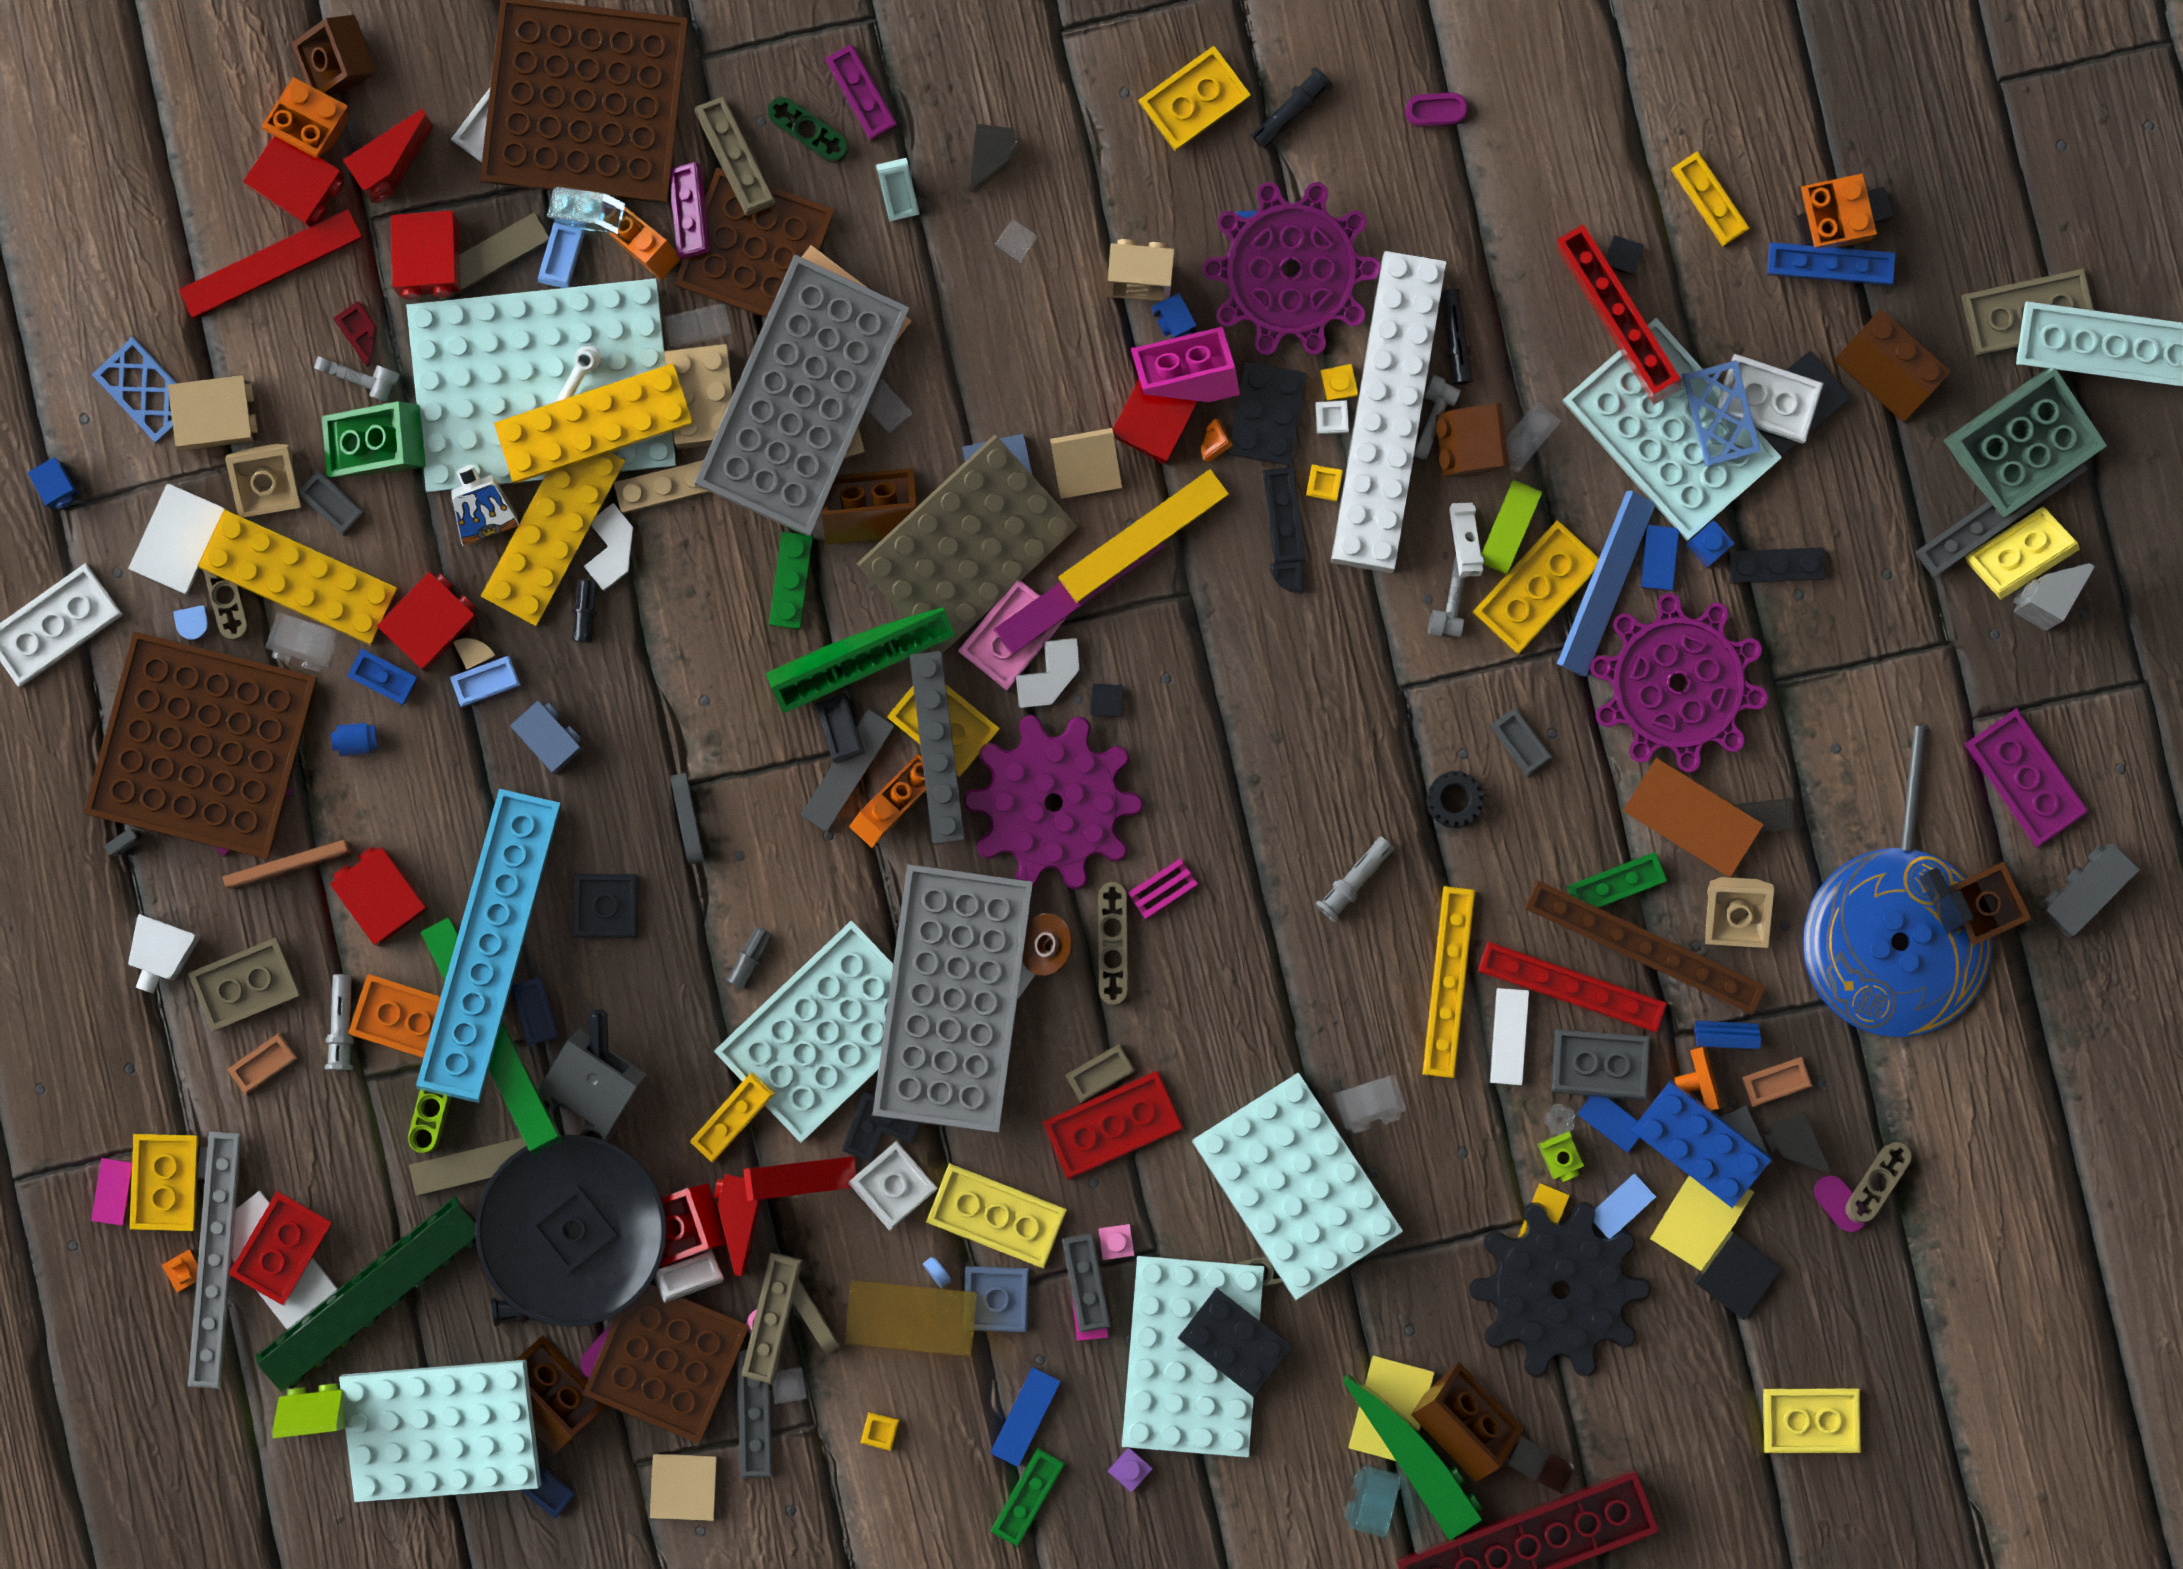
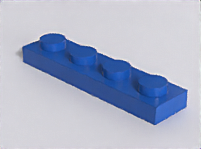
M1770 242L1767 275L1891 286L1894 277L1895 253L1844 248H1814V246Z

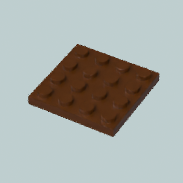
M716 168L705 198L710 252L683 259L674 285L767 318L795 255L802 257L811 245L818 251H821L835 209L768 186L775 200V205L745 216L724 171Z
M650 1284L633 1304L616 1314L582 1395L700 1444L750 1325L684 1297L664 1303L657 1286Z

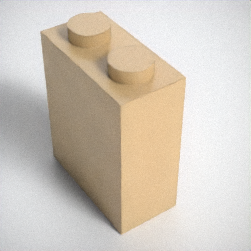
M243 375L168 384L175 446L178 451L254 442L253 433H258L256 414H250L249 402H254L252 383L246 384Z

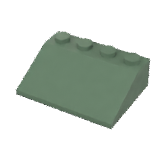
M2056 368L2043 370L1944 439V442L1960 466L2003 517L2015 511L2107 446Z

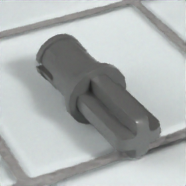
M760 927L754 929L743 951L738 952L740 957L726 979L728 982L744 990L756 965L760 966L761 964L758 961L772 937L769 932Z

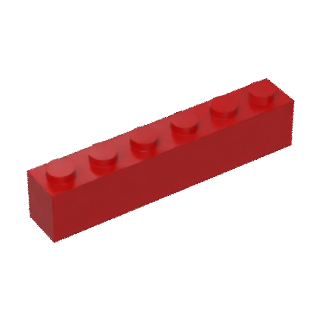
M1583 224L1557 239L1559 255L1653 405L1681 390L1680 376L1585 225Z

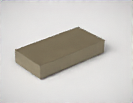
M1118 1044L1069 1072L1065 1077L1081 1103L1135 1072L1122 1047Z

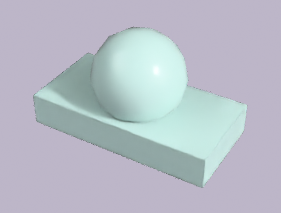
M907 158L877 164L876 167L889 222L919 215Z

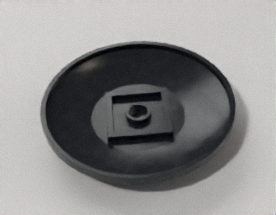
M569 1134L561 1135L562 1142L546 1147L536 1156L525 1146L511 1155L497 1169L488 1182L478 1206L475 1236L479 1259L488 1280L501 1297L513 1308L528 1317L547 1324L584 1326L606 1320L622 1312L633 1304L648 1288L660 1267L664 1255L667 1225L660 1193L648 1172L635 1158L608 1141L591 1136ZM570 1220L577 1221L582 1228L580 1236L576 1239L569 1238L564 1231L566 1223Z

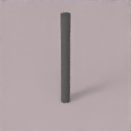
M1914 726L1901 841V850L1913 852L1926 735V727Z

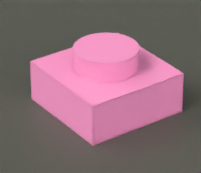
M1130 1224L1098 1228L1103 1260L1134 1256Z

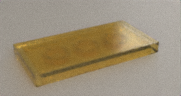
M851 1280L845 1344L972 1356L978 1292Z

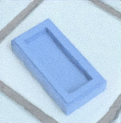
M554 222L538 275V283L560 288L570 287L585 235L584 229Z
M510 656L450 677L460 707L521 686Z
M1633 1173L1595 1208V1219L1593 1222L1610 1239L1655 1199L1656 1196Z

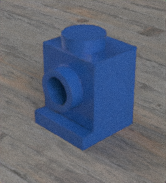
M1180 293L1151 306L1153 317L1157 315L1161 317L1157 322L1165 337L1170 335L1173 339L1192 334V332L1196 331V324Z

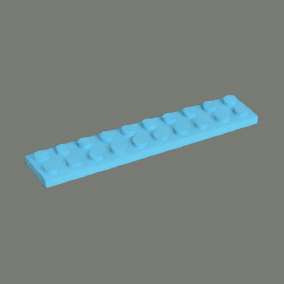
M503 789L498 791L416 1083L417 1089L472 1102H480L561 809L560 802Z

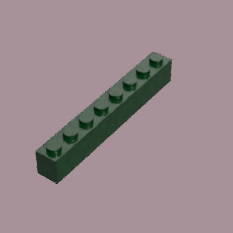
M454 1196L255 1355L257 1365L280 1392L287 1387L292 1389L303 1380V1374L312 1367L317 1369L329 1359V1354L337 1347L342 1349L354 1339V1334L362 1327L364 1329L371 1327L379 1319V1314L387 1307L389 1309L396 1307L404 1299V1294L413 1287L414 1289L421 1287L429 1279L431 1272L436 1268L442 1269L454 1259V1254L461 1248L467 1249L475 1244L476 1220L458 1198Z

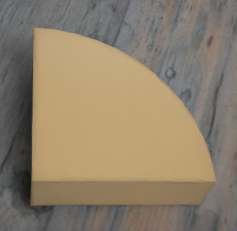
M465 638L453 642L467 670H471L496 657L495 653L481 641Z

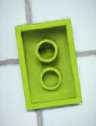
M337 1383L318 1385L319 1391L306 1393V1387L287 1389V1395L278 1398L272 1430L273 1439L333 1432L347 1428L343 1390L338 1389Z

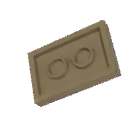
M277 937L188 973L211 1032L301 996Z

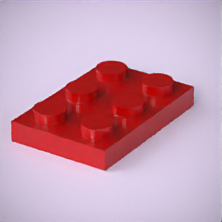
M276 1191L228 1274L285 1306L333 1222L282 1192Z

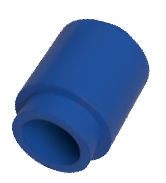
M367 722L336 725L337 732H331L332 751L338 750L339 757L370 754L371 750H377L375 725L367 726Z

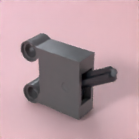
M597 1009L589 1013V1035L578 1029L567 1040L544 1081L537 1089L541 1096L548 1099L549 1103L545 1101L544 1103L550 1114L562 1103L590 1122L580 1135L596 1137L611 1142L617 1132V1123L647 1074L609 1049L608 1014L602 1009ZM594 1131L598 1132L602 1138L598 1137Z

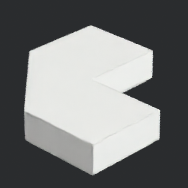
M614 503L597 515L591 525L608 547L584 565L585 569L603 591H606L629 572L634 528Z
M1076 638L1044 641L1046 672L1016 676L1018 706L1020 708L1051 705L1079 671Z

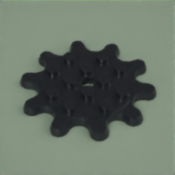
M1531 1202L1524 1208L1523 1215L1527 1228L1521 1237L1510 1238L1499 1231H1492L1484 1239L1485 1249L1497 1260V1270L1490 1277L1476 1278L1469 1286V1292L1473 1299L1491 1302L1498 1311L1497 1320L1486 1329L1484 1339L1493 1348H1500L1510 1341L1521 1342L1526 1349L1524 1368L1531 1376L1538 1377L1543 1375L1551 1359L1560 1355L1567 1357L1571 1361L1573 1369L1578 1375L1583 1377L1590 1376L1596 1370L1594 1349L1599 1342L1609 1340L1617 1346L1626 1348L1631 1346L1636 1339L1635 1330L1624 1321L1622 1311L1628 1302L1646 1299L1650 1294L1651 1287L1646 1279L1628 1276L1622 1269L1624 1257L1635 1247V1238L1628 1231H1619L1610 1239L1598 1236L1593 1228L1595 1208L1588 1202L1576 1204L1570 1218L1562 1223L1553 1222L1549 1218L1546 1208L1541 1203ZM1563 1280L1568 1283L1569 1292L1565 1298L1559 1299L1553 1296L1552 1286L1555 1282Z

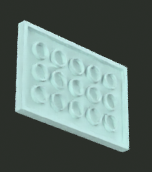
M1656 317L1647 326L1680 376L1681 390L1653 405L1619 350L1567 395L1562 402L1650 501L1655 504L1667 520L1679 530L1683 538L1688 541L1782 457L1755 428L1761 449L1760 452L1706 467L1682 378L1683 373H1691L1702 370V368ZM1701 377L1690 380L1693 394L1701 398L1709 382ZM1714 385L1705 401L1717 407L1722 390ZM1702 405L1698 411L1702 427L1709 430L1717 415L1714 414V411ZM1722 417L1713 433L1729 441L1738 425ZM1742 428L1733 444L1741 449L1753 446L1749 431ZM1712 437L1707 442L1710 458L1721 455L1726 445Z
M851 920L714 1050L719 1058L742 1082L751 1072H754L776 1092L765 1106L800 1143L879 1070L893 963Z
M1296 1073L1192 1140L1195 1148L1295 1301L1403 1232L1299 1073Z
M1137 1256L1122 1447L1249 1457L1253 1396L1177 1337L1216 1287L1260 1321L1264 1266Z
M526 1360L343 1374L339 1377L340 1389L343 1390L347 1428L345 1430L354 1502L537 1489L541 1486Z

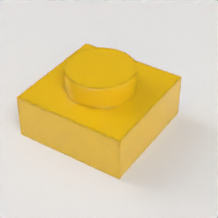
M1352 364L1320 371L1326 401H1336L1358 396Z

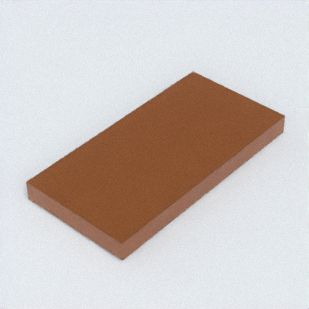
M1655 758L1623 809L1628 815L1729 878L1764 825L1658 758Z

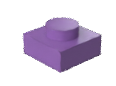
M1128 1447L1108 1469V1472L1132 1492L1152 1470V1467Z

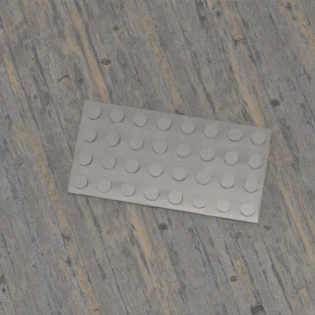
M795 255L694 485L809 537L909 307Z
M907 864L872 1116L999 1133L1033 882Z

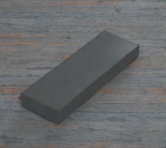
M1093 1233L1063 1238L1062 1244L1079 1332L1111 1327Z

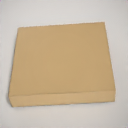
M1112 428L1050 439L1060 499L1122 488Z
M653 1454L650 1518L714 1521L717 1456Z

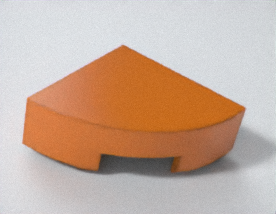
M1217 418L1207 426V433L1203 445H1201L1203 460L1208 463L1233 446L1222 422Z

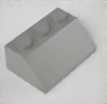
M2088 563L2046 574L2038 580L2033 579L2025 587L2022 586L2015 596L2013 602L2017 606L2013 613L2045 631L2063 622L2095 566Z

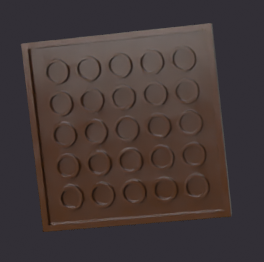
M500 0L480 183L667 204L688 18L539 0Z
M133 631L84 814L269 860L318 678Z

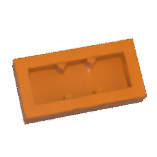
M1707 1047L1690 1050L1696 1072L1675 1077V1083L1688 1093L1701 1090L1704 1104L1711 1111L1722 1108Z

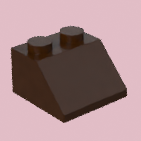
M355 15L325 18L291 43L306 84L328 96L359 85L376 73Z
M1502 403L1454 409L1436 415V433L1440 449L1439 463L1442 467L1443 477L1476 476L1509 466Z
M2004 861L1948 887L1951 894L1958 890L1962 892L1972 912L1973 919L1965 924L1964 928L1973 946L2031 919Z

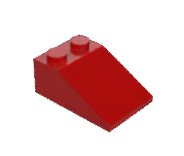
M423 109L409 116L343 160L372 203L376 200L382 202L394 194L393 189L400 184L433 128Z
M724 1174L723 1179H717L714 1198L719 1199L717 1206L734 1275L743 1276L747 1268L762 1199L747 1201L744 1177Z
M708 1183L689 1187L661 1198L666 1215L667 1235L664 1255L659 1269L727 1244L723 1226Z

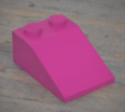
M1223 327L1131 348L1143 394L1203 402H1213L1240 395L1236 370Z

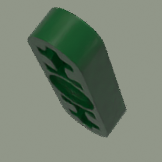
M778 97L770 102L768 116L773 125L827 162L837 163L845 158L847 143L841 134L786 97ZM785 105L788 106V114L793 118H796L797 113L802 115L796 119L793 129L789 128L792 123L786 117L776 118V107L782 109ZM812 122L817 128L816 134L811 138L802 137L798 132L802 123ZM822 131L827 132L824 135V139L829 143L833 144L835 141H839L838 147L841 150L839 153L832 152L831 155L827 154L828 148L821 141L818 147L813 145L821 138Z

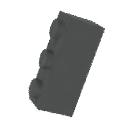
M2113 843L2105 847L2101 844L2098 845L2087 856L2091 861L2083 869L2079 866L2075 868L2065 879L2068 884L2061 891L2056 888L2043 901L2046 906L2041 912L2067 938L2074 937L2140 870Z

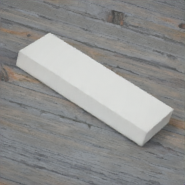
M1497 988L1490 1083L1522 1085L1529 998L1528 990Z

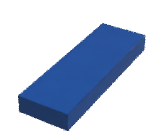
M1034 1367L1031 1368L990 1451L991 1454L1019 1467L1060 1384V1380Z

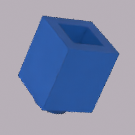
M55 457L27 472L43 502L51 509L55 507L62 509L70 505L74 501L72 497L79 494L63 464Z
M1713 520L1692 538L1686 546L1708 568L1735 543Z

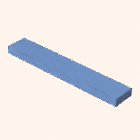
M1626 491L1557 662L1558 665L1580 676L1586 677L1588 674L1590 663L1594 659L1655 507L1652 501L1633 491Z

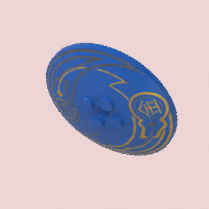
M1888 848L1868 852L1853 858L1835 870L1823 882L1812 899L1806 914L1802 936L1805 966L1820 998L1837 1016L1852 1026L1868 1033L1888 1037H1908L1931 1032L1959 1016L1972 1003L1984 984L1991 962L1992 937L1973 946L1964 926L1947 934L1920 879L1926 872L1937 867L1940 869L1948 887L1967 879L1944 860L1914 849L1913 852L1903 851L1901 848ZM1896 933H1902L1908 939V946L1903 951L1894 949L1891 944V939Z

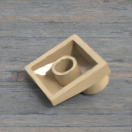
M271 444L242 449L226 455L225 460L238 516L244 518L301 508L293 468V455L289 445Z
M1722 877L1711 880L1707 890L1708 905L1705 944L1768 948L1774 895L1773 884L1759 879Z

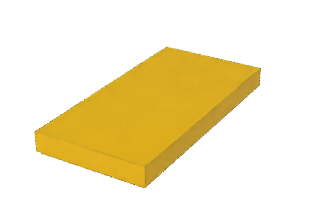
M1557 520L1472 613L1519 655L1594 573L1599 557Z

